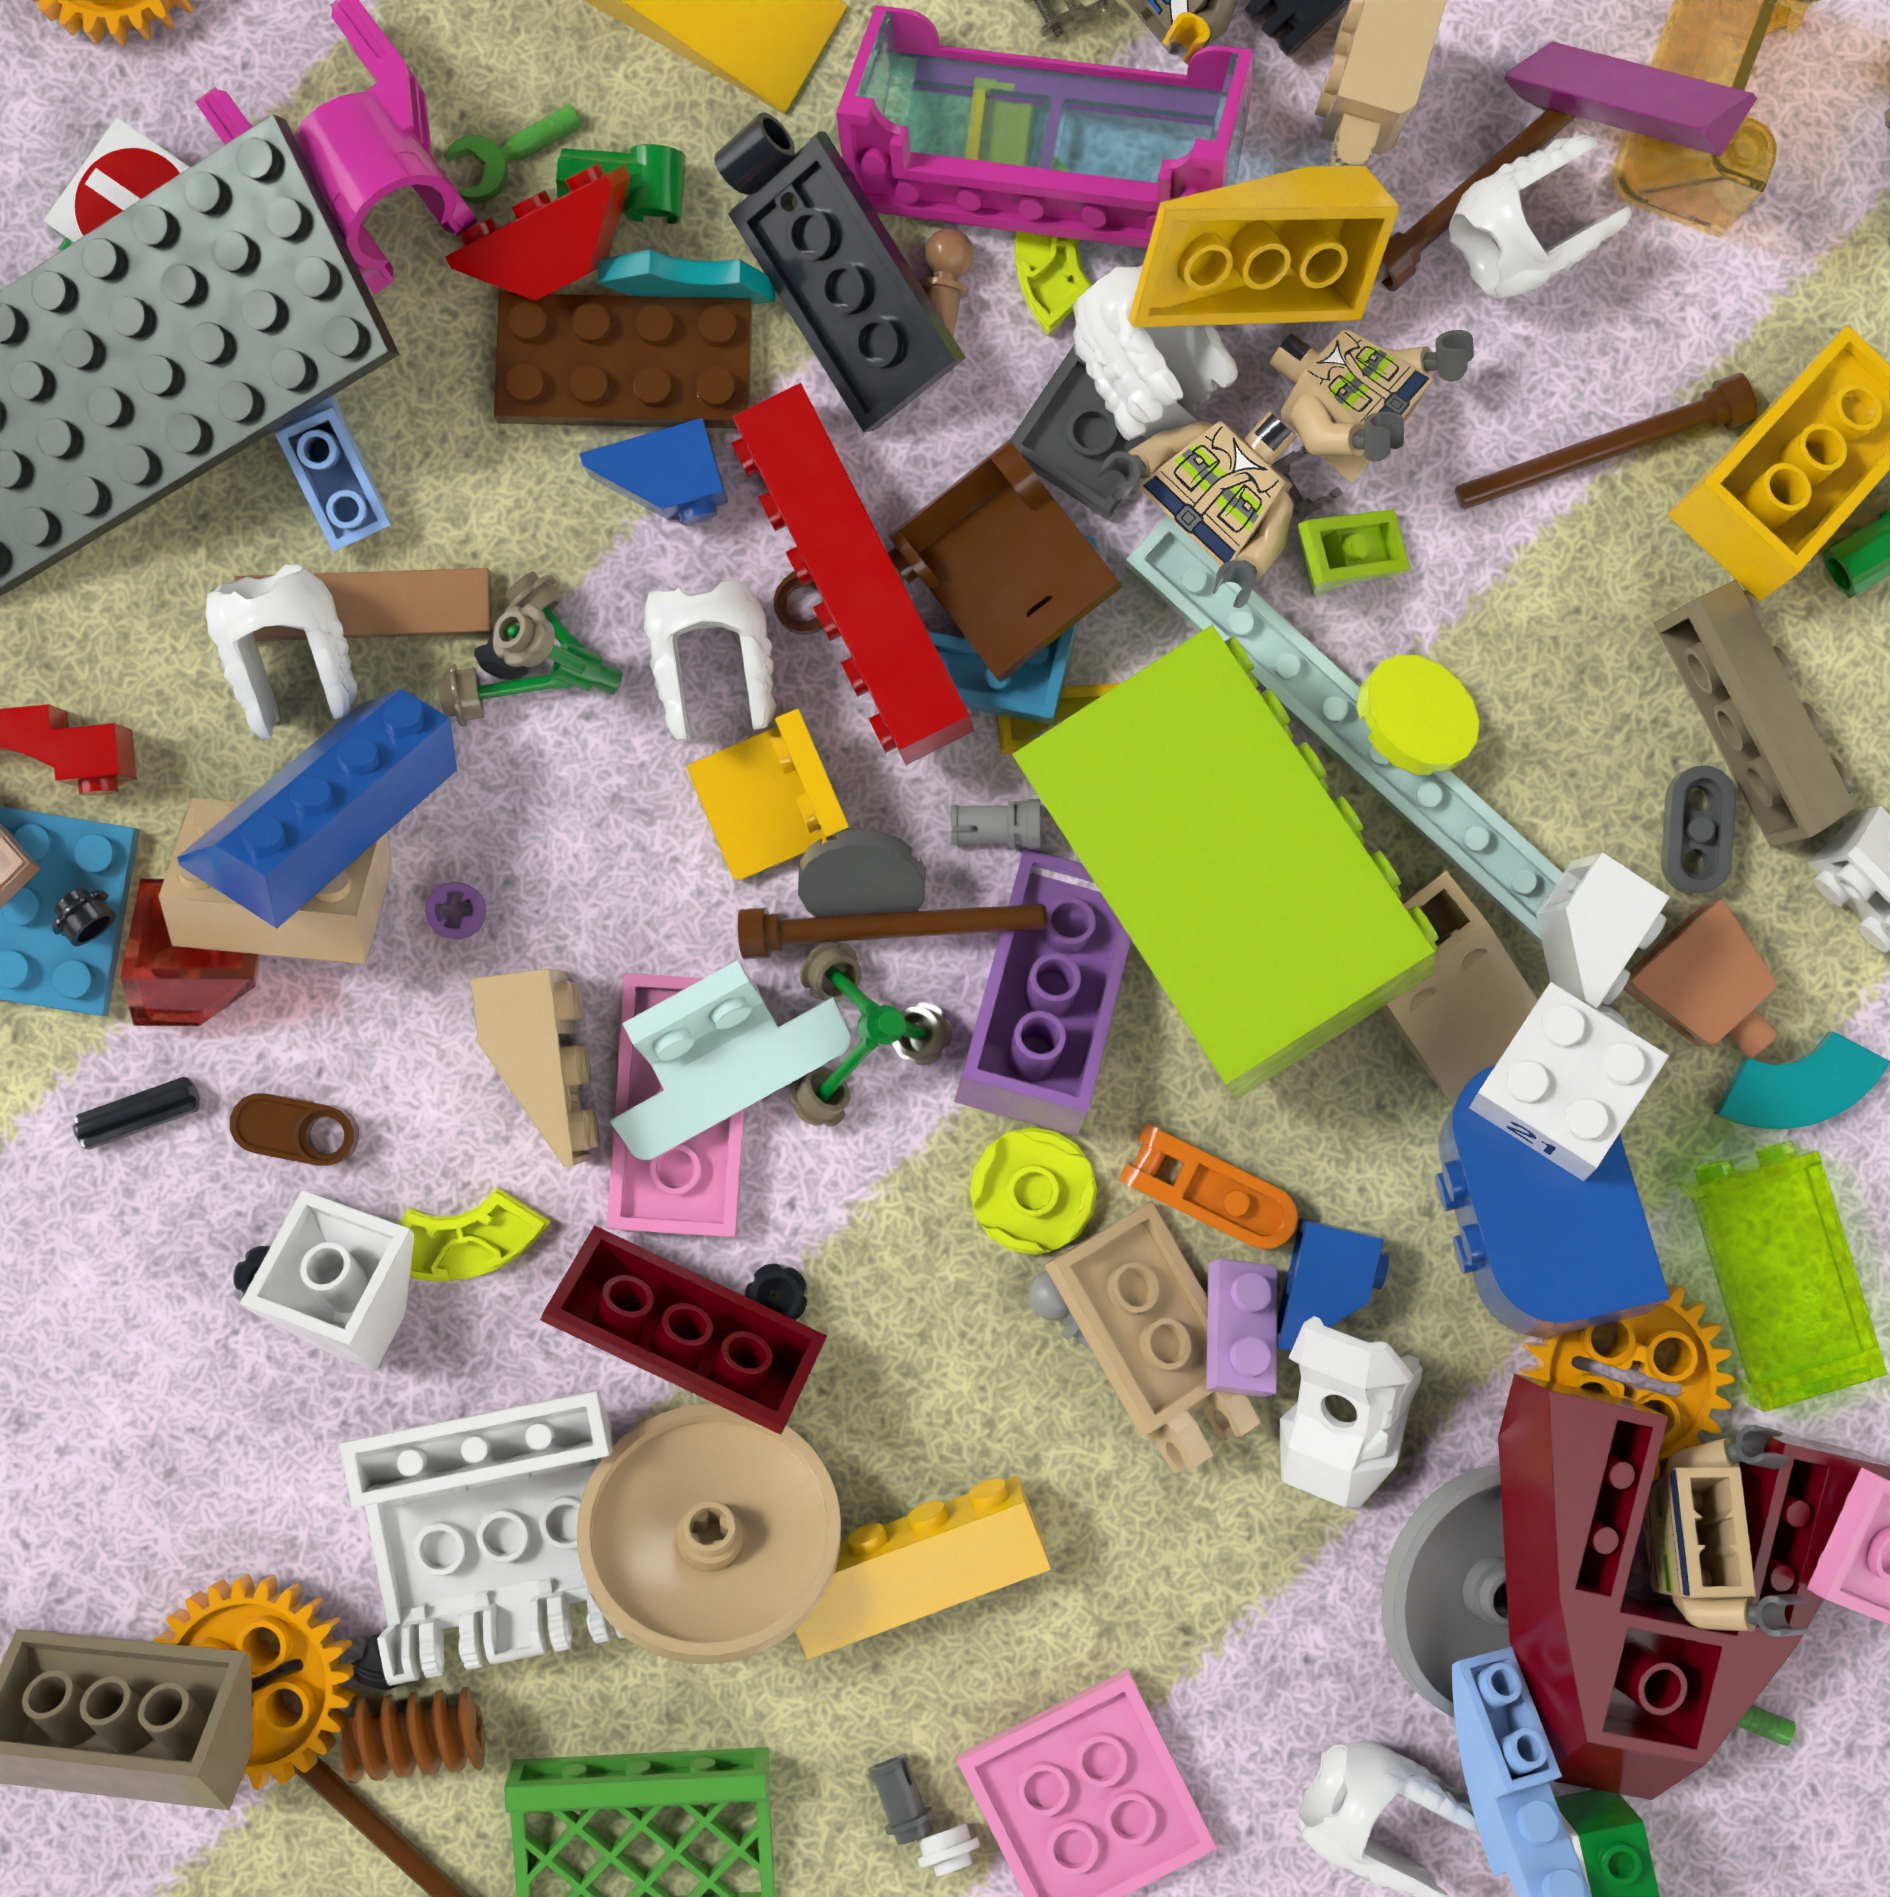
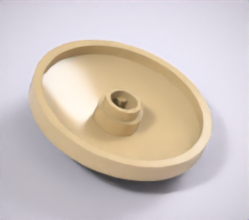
M717 1404L690 1405L661 1413L636 1426L612 1446L613 1452L609 1456L603 1457L598 1463L587 1483L578 1512L577 1547L581 1570L590 1595L602 1615L618 1632L640 1648L670 1660L692 1664H718L742 1660L759 1654L789 1637L812 1615L824 1598L835 1573L840 1552V1507L835 1487L824 1463L813 1448L790 1427L785 1426L782 1435Z

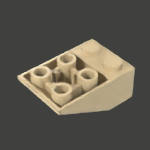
M1446 870L1402 903L1407 911L1417 905L1438 935L1439 939L1435 941L1439 950L1435 953V974L1378 1011L1454 1106L1460 1093L1474 1076L1498 1063L1538 1002V999L1489 923Z
M550 968L470 978L478 1045L563 1167L574 1166L591 1160L590 1153H584L583 1150L599 1146L598 1121L594 1108L581 1110L578 1087L580 1084L591 1083L589 1052L586 1045L560 1047L558 1037L575 1034L573 1021L583 1020V1000L579 983H570L567 971Z

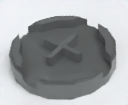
M863 829L836 832V840L827 841L823 845H821L822 839L809 846L800 860L798 896L806 910L815 917L918 911L924 903L926 868L921 858L918 862L911 855L912 847L902 839L877 830Z

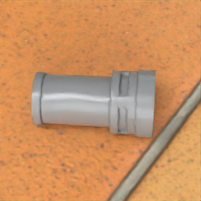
M1040 799L1008 801V806L951 805V845L1008 843L1009 848L1041 850Z

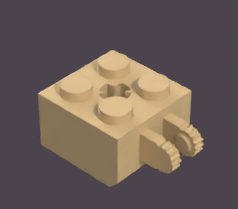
M1447 0L1349 1L1333 47L1332 55L1334 57L1328 76L1325 77L1314 115L1325 118L1320 138L1333 141L1329 154L1331 156H1329L1327 161L1329 162L1328 166H1365L1368 164L1373 153L1381 155L1396 147L1400 131L1409 113L1417 105Z

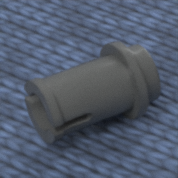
M901 1754L868 1769L889 1821L885 1826L886 1834L894 1835L898 1845L913 1842L933 1831L930 1819L934 1816L932 1807H925L908 1764L907 1754Z

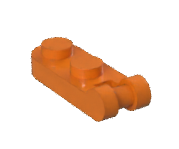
M1145 1123L1138 1138V1141L1143 1144L1133 1165L1125 1164L1118 1181L1252 1247L1263 1250L1279 1247L1289 1240L1295 1232L1298 1217L1296 1206L1288 1194L1278 1187ZM1166 1154L1182 1162L1172 1185L1155 1177Z

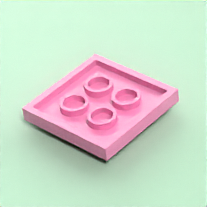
M1129 1668L957 1754V1763L1024 1897H1124L1217 1849L1215 1840Z

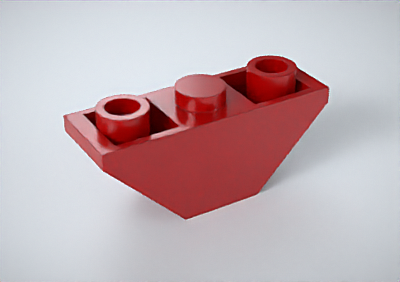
M597 163L565 180L571 192L551 201L546 190L511 207L517 218L516 220L498 228L493 217L458 234L464 246L448 254L445 258L451 269L536 301L598 269V261L609 257L631 176L625 164L605 174L600 163Z

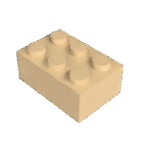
M203 798L191 799L159 894V901L172 946L366 964L391 872L392 859L387 833L279 928H275L179 866L177 857L242 803Z

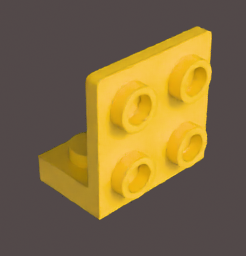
M799 708L776 717L777 727L692 762L687 766L688 774L730 873L737 881L744 880L805 854L809 846L822 839L821 845H823L827 841L836 840V832L850 830Z

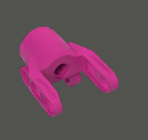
M336 0L330 5L332 8L331 17L352 44L353 51L377 83L365 92L336 96L318 105L302 120L294 137L366 285L376 295L395 281L393 278V266L362 225V221L368 211L384 196L399 188L412 186L444 231L455 233L456 236H459L458 234L464 232L478 221L432 157L427 97L408 65L359 0ZM214 87L195 101L225 145L253 127L226 91L218 90Z

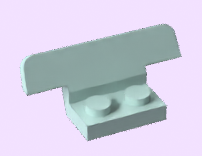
M737 960L622 1023L633 1046L651 1064L664 1090L609 1121L633 1156L641 1160H651L844 1054L850 1045V1033L835 999L832 997L789 1022L778 1026L756 984L740 962Z

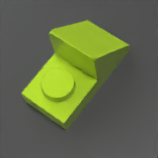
M1395 509L1311 519L1298 524V540L1314 597L1324 595L1350 583L1389 578L1411 570Z

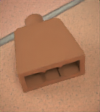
M1722 899L1703 902L1628 971L1630 972V977L1623 990L1696 1047H1711L1727 1035L1750 1058L1765 1049L1778 1034L1756 1009L1776 989V980Z

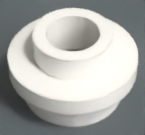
M964 1823L944 1832L918 1840L923 1856L917 1858L920 1868L933 1865L936 1877L973 1864L969 1851L979 1848L981 1845L978 1837L971 1838L967 1823Z

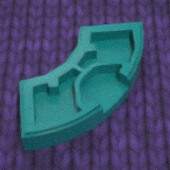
M648 249L603 258L602 261H598L597 283L632 296L751 298L752 304L775 302V289L770 283L769 277L764 272L740 259L723 261L688 260L667 256Z
M1827 1032L1813 1051L1791 1063L1770 1065L1750 1058H1742L1714 1114L1728 1121L1764 1129H1791L1817 1124L1842 1113L1861 1100L1882 1077L1890 1061L1836 1032Z

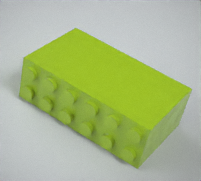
M1211 624L1012 755L1236 1101L1434 975L1435 953L1439 951L1435 941L1439 938L1433 926L1417 905L1407 911L1399 898L1402 895L1397 887L1401 884L1400 879L1383 853L1378 850L1369 855L1364 848L1365 840L1360 833L1364 829L1363 825L1348 801L1342 795L1332 801L1327 793L1329 787L1323 778L1327 773L1307 742H1303L1296 747L1291 741L1294 736L1287 725L1290 722V718L1278 698L1270 688L1261 694L1256 688L1259 685L1251 672L1255 668L1242 645L1234 636L1224 641L1213 624Z

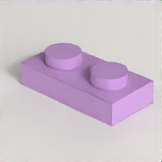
M1222 1258L1208 1263L1206 1390L1257 1397H1267L1276 1394L1277 1266Z

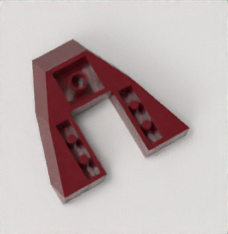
M1514 1373L1498 1435L1510 1647L1513 1648L1562 1775V1777L1552 1782L1653 1800L1707 1764L1795 1650L1803 1635L1771 1637L1761 1631L1759 1625H1756L1755 1630L1752 1632L1701 1629L1691 1625L1678 1608L1625 1598L1624 1593L1668 1417L1631 1399ZM1783 1434L1779 1437L1770 1438L1764 1447V1453H1777L1788 1457L1787 1463L1780 1469L1771 1470L1745 1462L1739 1463L1756 1596L1751 1598L1758 1604L1760 1600L1767 1596L1786 1594L1802 1596L1806 1600V1604L1786 1605L1784 1615L1791 1627L1808 1628L1824 1599L1809 1591L1807 1587L1861 1467L1890 1480V1464L1857 1450Z

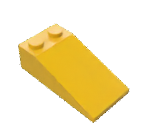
M584 0L785 115L848 9V5L841 0Z
M1307 166L1160 202L1128 321L1133 328L1361 321L1400 206L1366 166Z
M1845 326L1667 514L1728 573L1737 579L1745 589L1750 591L1759 602L1797 575L1890 470V364L1851 327Z

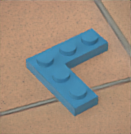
M1084 536L1094 550H1096L1095 538ZM1079 621L1001 683L996 679L967 639L928 632L966 709L1055 726Z

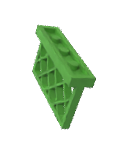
M769 1747L514 1759L504 1786L506 1812H510L517 1897H532V1880L546 1865L572 1886L564 1897H579L581 1894L584 1897H605L591 1883L610 1863H613L636 1883L625 1897H640L645 1891L652 1897H776L769 1788ZM756 1802L757 1821L741 1837L716 1817L728 1803ZM701 1804H711V1805L706 1809V1808H705L704 1806H702ZM680 1805L697 1819L677 1841L651 1820L663 1806ZM637 1807H647V1808L642 1812V1811L639 1810ZM599 1809H616L632 1822L613 1844L587 1823ZM576 1810H583L579 1815L574 1812ZM552 1812L568 1827L548 1847L528 1830L527 1813ZM705 1827L730 1847L711 1869L686 1849ZM640 1831H643L666 1851L647 1872L622 1852ZM576 1834L602 1854L584 1875H581L558 1855L561 1849ZM757 1837L759 1853L750 1846ZM530 1852L538 1858L532 1865L530 1862ZM740 1856L760 1873L761 1892L735 1893L719 1877ZM675 1859L701 1880L688 1895L671 1896L655 1881ZM710 1888V1889H712L716 1894H704V1893Z

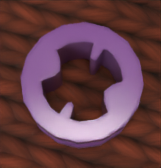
M454 881L441 884L434 889L427 899L425 908L427 922L436 933L443 937L459 940L471 937L478 932L485 922L487 912L485 900L478 890L468 884ZM453 893H463L464 896L461 902L469 903L471 901L473 908L472 916L462 917L460 922L461 928L451 929L448 927L451 919L443 918L441 920L440 906L450 904Z

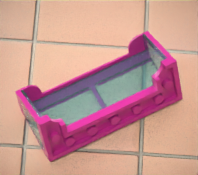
M875 5L836 112L842 159L876 213L1148 249L1160 202L1236 183L1251 102L1253 50L1225 46L1202 48L1191 57L1187 68V75L942 46L939 44V35L936 27L921 13L910 9Z

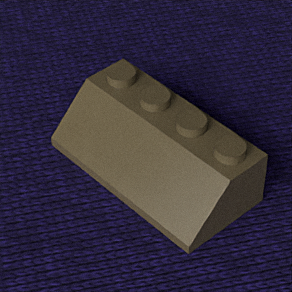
M1736 579L1690 601L1653 624L1769 846L1772 847L1810 838L1854 810L1856 806L1850 796V793L1853 792V785L1849 774L1836 759L1831 760L1820 739L1823 736V727L1818 715L1809 704L1801 703L1790 682L1793 680L1794 674L1787 656L1779 647H1772L1761 626L1764 622V616L1757 599L1750 591L1742 590Z
M16 1629L0 1665L1 1784L230 1811L253 1749L251 1657L247 1652Z

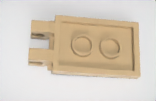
M1153 1201L1134 1210L1044 1265L1140 1436L1146 1434L1150 1441L1156 1439V1446L1173 1473L1181 1472L1185 1468L1188 1470L1195 1469L1214 1456L1196 1421L1191 1416L1204 1406V1414L1221 1441L1228 1440L1234 1435L1236 1438L1244 1436L1261 1424L1247 1395L1206 1390L1208 1298Z

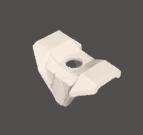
M1313 1316L1303 1323L1288 1358L1299 1364L1301 1383L1298 1402L1280 1418L1281 1480L1285 1484L1342 1507L1360 1508L1397 1466L1410 1404L1420 1385L1423 1370L1421 1365H1419V1358L1407 1354L1400 1358L1386 1342L1368 1343L1326 1327L1320 1318ZM1328 1395H1339L1349 1400L1356 1409L1357 1420L1354 1422H1342L1334 1418L1325 1406V1397Z

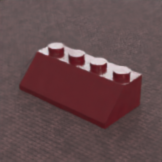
M596 1225L593 1226L540 1319L544 1323L782 1435L827 1338V1335Z

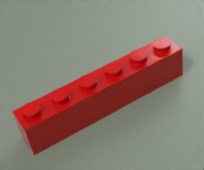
M802 383L792 386L732 416L742 437L731 443L748 478L760 473L769 492L759 496L758 499L775 532L787 527L796 547L785 551L802 586L814 581L823 602L813 606V609L829 641L840 636L842 637L851 657L840 663L857 697L867 692L870 693L879 713L868 719L885 753L897 748L905 765H908L974 732L971 717Z

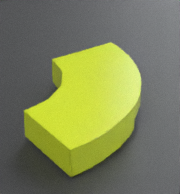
M1055 157L1053 170L1070 172ZM1016 231L1015 267L1021 293L1037 324L1049 336L1074 313L1072 305L1077 302L1078 297L1083 295L1092 286L1081 267L1078 249L1079 239Z
M497 1187L480 1206L460 1215L433 1216L410 1207L398 1225L409 1228L414 1233L410 1278L446 1282L473 1278L506 1265L529 1249L545 1232L552 1220L500 1187Z

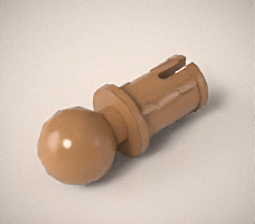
M949 228L935 232L928 239L925 247V260L933 272V277H923L919 279V283L954 337L960 298H965L968 294V287L957 282V279L971 268L974 260L973 244L965 233L955 228Z

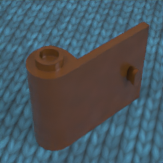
M1007 440L888 535L895 545L888 552V555L897 570L909 584L920 577L1000 683L1123 587L1010 440Z

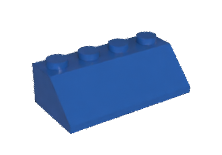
M403 689L358 705L177 857L179 866L273 927L279 928L457 771L451 718Z

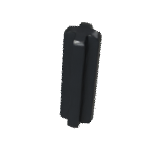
M181 1077L77 1114L74 1117L73 1132L81 1147L91 1150L197 1112L199 1110V1093L189 1077Z

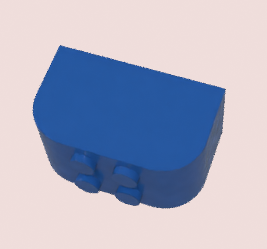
M1496 1064L1474 1076L1460 1093L1442 1127L1439 1139V1155L1443 1172L1435 1174V1180L1443 1209L1445 1211H1455L1460 1228V1235L1453 1236V1245L1461 1272L1463 1274L1472 1272L1479 1296L1492 1316L1507 1328L1523 1335L1551 1337L1644 1315L1669 1300L1670 1296L1620 1133L1597 1169L1585 1181H1582L1469 1109Z

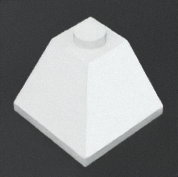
M301 1190L240 1304L247 1310L324 1352L377 1371L406 1315L414 1233L411 1229Z

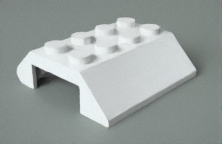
M598 1390L344 1441L339 1444L351 1508L365 1506L388 1627L377 1638L384 1676L389 1686L419 1680L420 1664L426 1678L443 1675L445 1661L444 1629L459 1627V1654L466 1670L483 1667L484 1648L490 1665L547 1654L546 1617H548L549 1637L554 1651L571 1649V1603L587 1600V1625L595 1644L611 1641V1624L598 1609L586 1586L577 1547V1520L583 1493L598 1463L603 1457L609 1456L613 1452L612 1446L618 1441ZM616 1630L619 1639L625 1638L620 1632Z

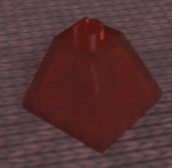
M140 879L120 976L133 1025L201 1026L255 988L261 954L172 946L159 901V894L164 879Z

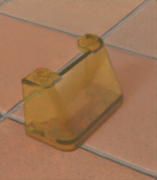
M1673 0L1649 66L1745 91L1763 40L1771 33L1779 31L1795 34L1801 26L1808 7L1812 3L1822 0ZM1748 116L1745 117L1721 157L1625 130L1612 165L1611 181L1614 191L1620 199L1628 204L1720 238L1764 192L1775 163L1777 146L1775 138L1767 126Z

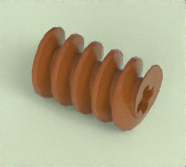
M468 1686L461 1688L457 1707H450L443 1689L436 1690L432 1707L428 1710H424L419 1693L411 1692L405 1712L398 1711L393 1695L388 1694L383 1698L379 1715H373L367 1697H359L354 1717H349L345 1721L342 1730V1764L348 1782L352 1784L358 1783L365 1771L371 1780L383 1781L388 1776L391 1768L397 1777L402 1779L409 1778L414 1773L416 1765H418L422 1774L432 1776L439 1771L442 1761L449 1772L460 1773L465 1768L468 1757L474 1769L481 1771L485 1760L484 1724L479 1705L475 1704L470 1688Z

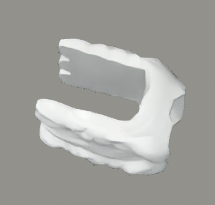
M1582 134L1570 139H1555L1545 150H1537L1530 153L1527 157H1518L1511 164H1503L1497 172L1475 182L1462 195L1450 221L1449 242L1462 253L1469 266L1470 278L1475 281L1492 301L1508 299L1541 287L1548 278L1555 277L1560 271L1569 270L1574 263L1585 259L1591 250H1597L1601 242L1608 237L1616 235L1630 220L1632 212L1628 205L1589 223L1546 249H1543L1527 225L1521 208L1519 191L1598 146L1594 137Z
M1143 265L1139 267H1115L1112 272L1103 276L1083 295L1078 297L1077 302L1072 305L1076 319V326L1073 332L1075 352L1086 363V372L1095 380L1097 393L1105 400L1106 409L1114 414L1116 428L1128 441L1143 435L1146 432L1145 424L1161 419L1163 412L1162 404L1170 406L1177 402L1193 416L1197 412L1198 404L1201 405L1202 401H1208L1212 391L1219 388L1218 385L1223 388L1230 387L1237 379L1238 373L1235 360L1224 349L1220 334L1213 325L1132 327L1128 319Z
M285 563L273 576L262 579L244 577L234 582L219 584L215 591L207 593L205 614L208 634L217 645L221 668L224 670V678L229 682L230 687L234 691L235 699L242 704L247 723L257 737L261 739L271 738L273 735L272 728L276 727L275 722L280 721L274 692L253 635V631L265 626L278 625L305 631L333 718L337 719L348 715L357 694V684L351 670L352 661L347 654L349 645L343 637L344 632L342 624L337 617L333 597L320 579L301 565H288Z
M736 580L721 581L712 592L694 596L683 592L679 588L670 592L660 590L649 592L644 607V631L650 640L648 649L651 653V661L649 665L655 677L654 686L659 691L658 698L664 703L665 722L674 738L681 741L691 740L678 652V637L685 632L695 629L722 627L739 634L753 730L768 727L774 717L777 706L771 695L774 685L771 678L774 668L770 657L772 644L767 635V616L760 601L751 592L746 583H740Z
M1374 1741L1334 1745L1326 1752H1322L1320 1770L1313 1784L1305 1790L1298 1816L1297 1827L1302 1832L1307 1844L1331 1865L1338 1868H1346L1348 1871L1359 1875L1363 1880L1371 1881L1376 1887L1390 1888L1395 1893H1406L1413 1897H1450L1444 1889L1436 1885L1437 1883L1433 1878L1427 1875V1870L1422 1865L1369 1838L1374 1822L1397 1794L1479 1835L1470 1799L1463 1790L1445 1784L1438 1775L1430 1773L1427 1767L1419 1766L1414 1760L1398 1755L1386 1746Z

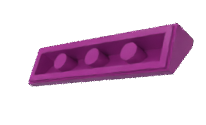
M1553 41L1511 68L1504 77V80L1514 92L1528 103L1720 157L1757 100V97L1751 92Z

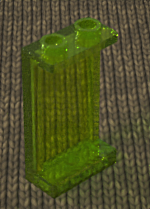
M1792 1140L1756 1149L1755 1154L1758 1161L1734 1168L1732 1159L1718 1160L1694 1168L1695 1180L1679 1184L1682 1196L1690 1198L1693 1202L1745 1371L1746 1378L1739 1381L1746 1404L1762 1412L1888 1375L1818 1150L1796 1149Z

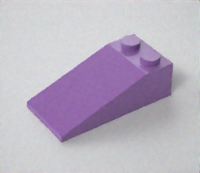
M1024 848L1008 906L1044 904L1047 907L1048 926L1041 930L1000 933L954 1102L1077 1136L1089 1111L1131 938L1101 892L1031 873L1032 866L1094 883L1082 863Z

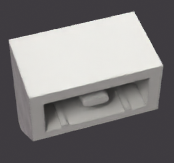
M1880 805L1860 810L1807 864L1818 874L1813 883L1819 892L1837 906L1842 907L1846 903L1863 920L1858 925V930L1872 946L1886 953L1890 950V815Z
M1603 852L1571 861L1536 914L1550 982L1594 1009H1597L1601 1002L1605 1005L1611 1004L1623 990L1630 977V972L1625 970L1624 967L1636 948L1639 947L1642 950L1648 948L1662 930L1666 917L1660 912L1670 896Z

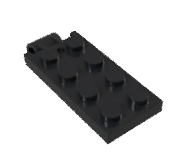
M762 112L715 153V165L723 179L734 190L748 195L742 202L734 206L728 215L765 275L769 277L770 283L863 432L874 431L966 359L826 132L818 131L795 154L794 142L785 127L772 115ZM794 196H795L796 199H797L796 208H794V206H793V197H794Z

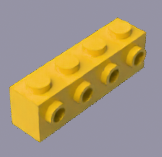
M1019 1475L1005 1480L1001 1478L984 1480L975 1485L968 1494L944 1503L938 1500L925 1502L915 1507L906 1517L884 1525L880 1523L863 1525L854 1530L847 1539L841 1540L837 1567L824 1598L812 1615L795 1631L806 1659L809 1660L1051 1570L1044 1539Z

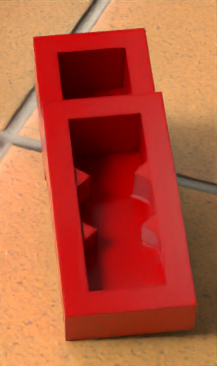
M50 704L0 709V750L21 753L53 767L55 781L78 786L79 795L96 796L118 793L119 781L137 780L132 729L116 723L69 728L67 711Z

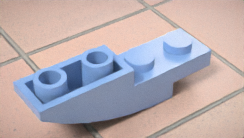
M335 394L277 429V433L274 434L333 552L392 525L374 479Z
M1508 1647L1453 1663V1705L1461 1763L1472 1811L1493 1877L1507 1873L1516 1897H1592L1549 1782L1562 1777L1513 1648Z

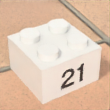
M1550 982L1477 1093L1469 1109L1582 1181H1585L1597 1169L1669 1055Z

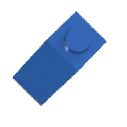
M703 418L579 453L582 465L590 478L667 520L679 517L682 525L701 523L718 515L716 506L728 503Z
M1300 1218L1277 1317L1278 1348L1292 1351L1303 1323L1313 1316L1320 1318L1323 1325L1330 1328L1370 1302L1372 1289L1380 1290L1387 1275L1389 1253L1381 1251L1384 1239L1373 1234Z

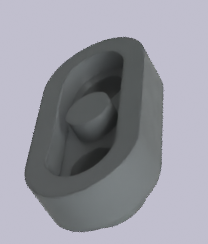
M1696 766L1684 770L1672 779L1666 790L1661 869L1667 882L1676 890L1686 894L1705 893L1718 888L1727 879L1731 870L1736 793L1730 778L1715 767ZM1692 788H1700L1707 795L1708 803L1702 811L1694 810L1688 803V794ZM1690 850L1698 852L1703 858V868L1698 874H1691L1684 867V857Z

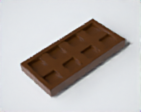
M499 293L494 417L498 424L672 427L703 418L706 428L738 429L732 416L750 408L751 298L548 294L533 301L515 293Z

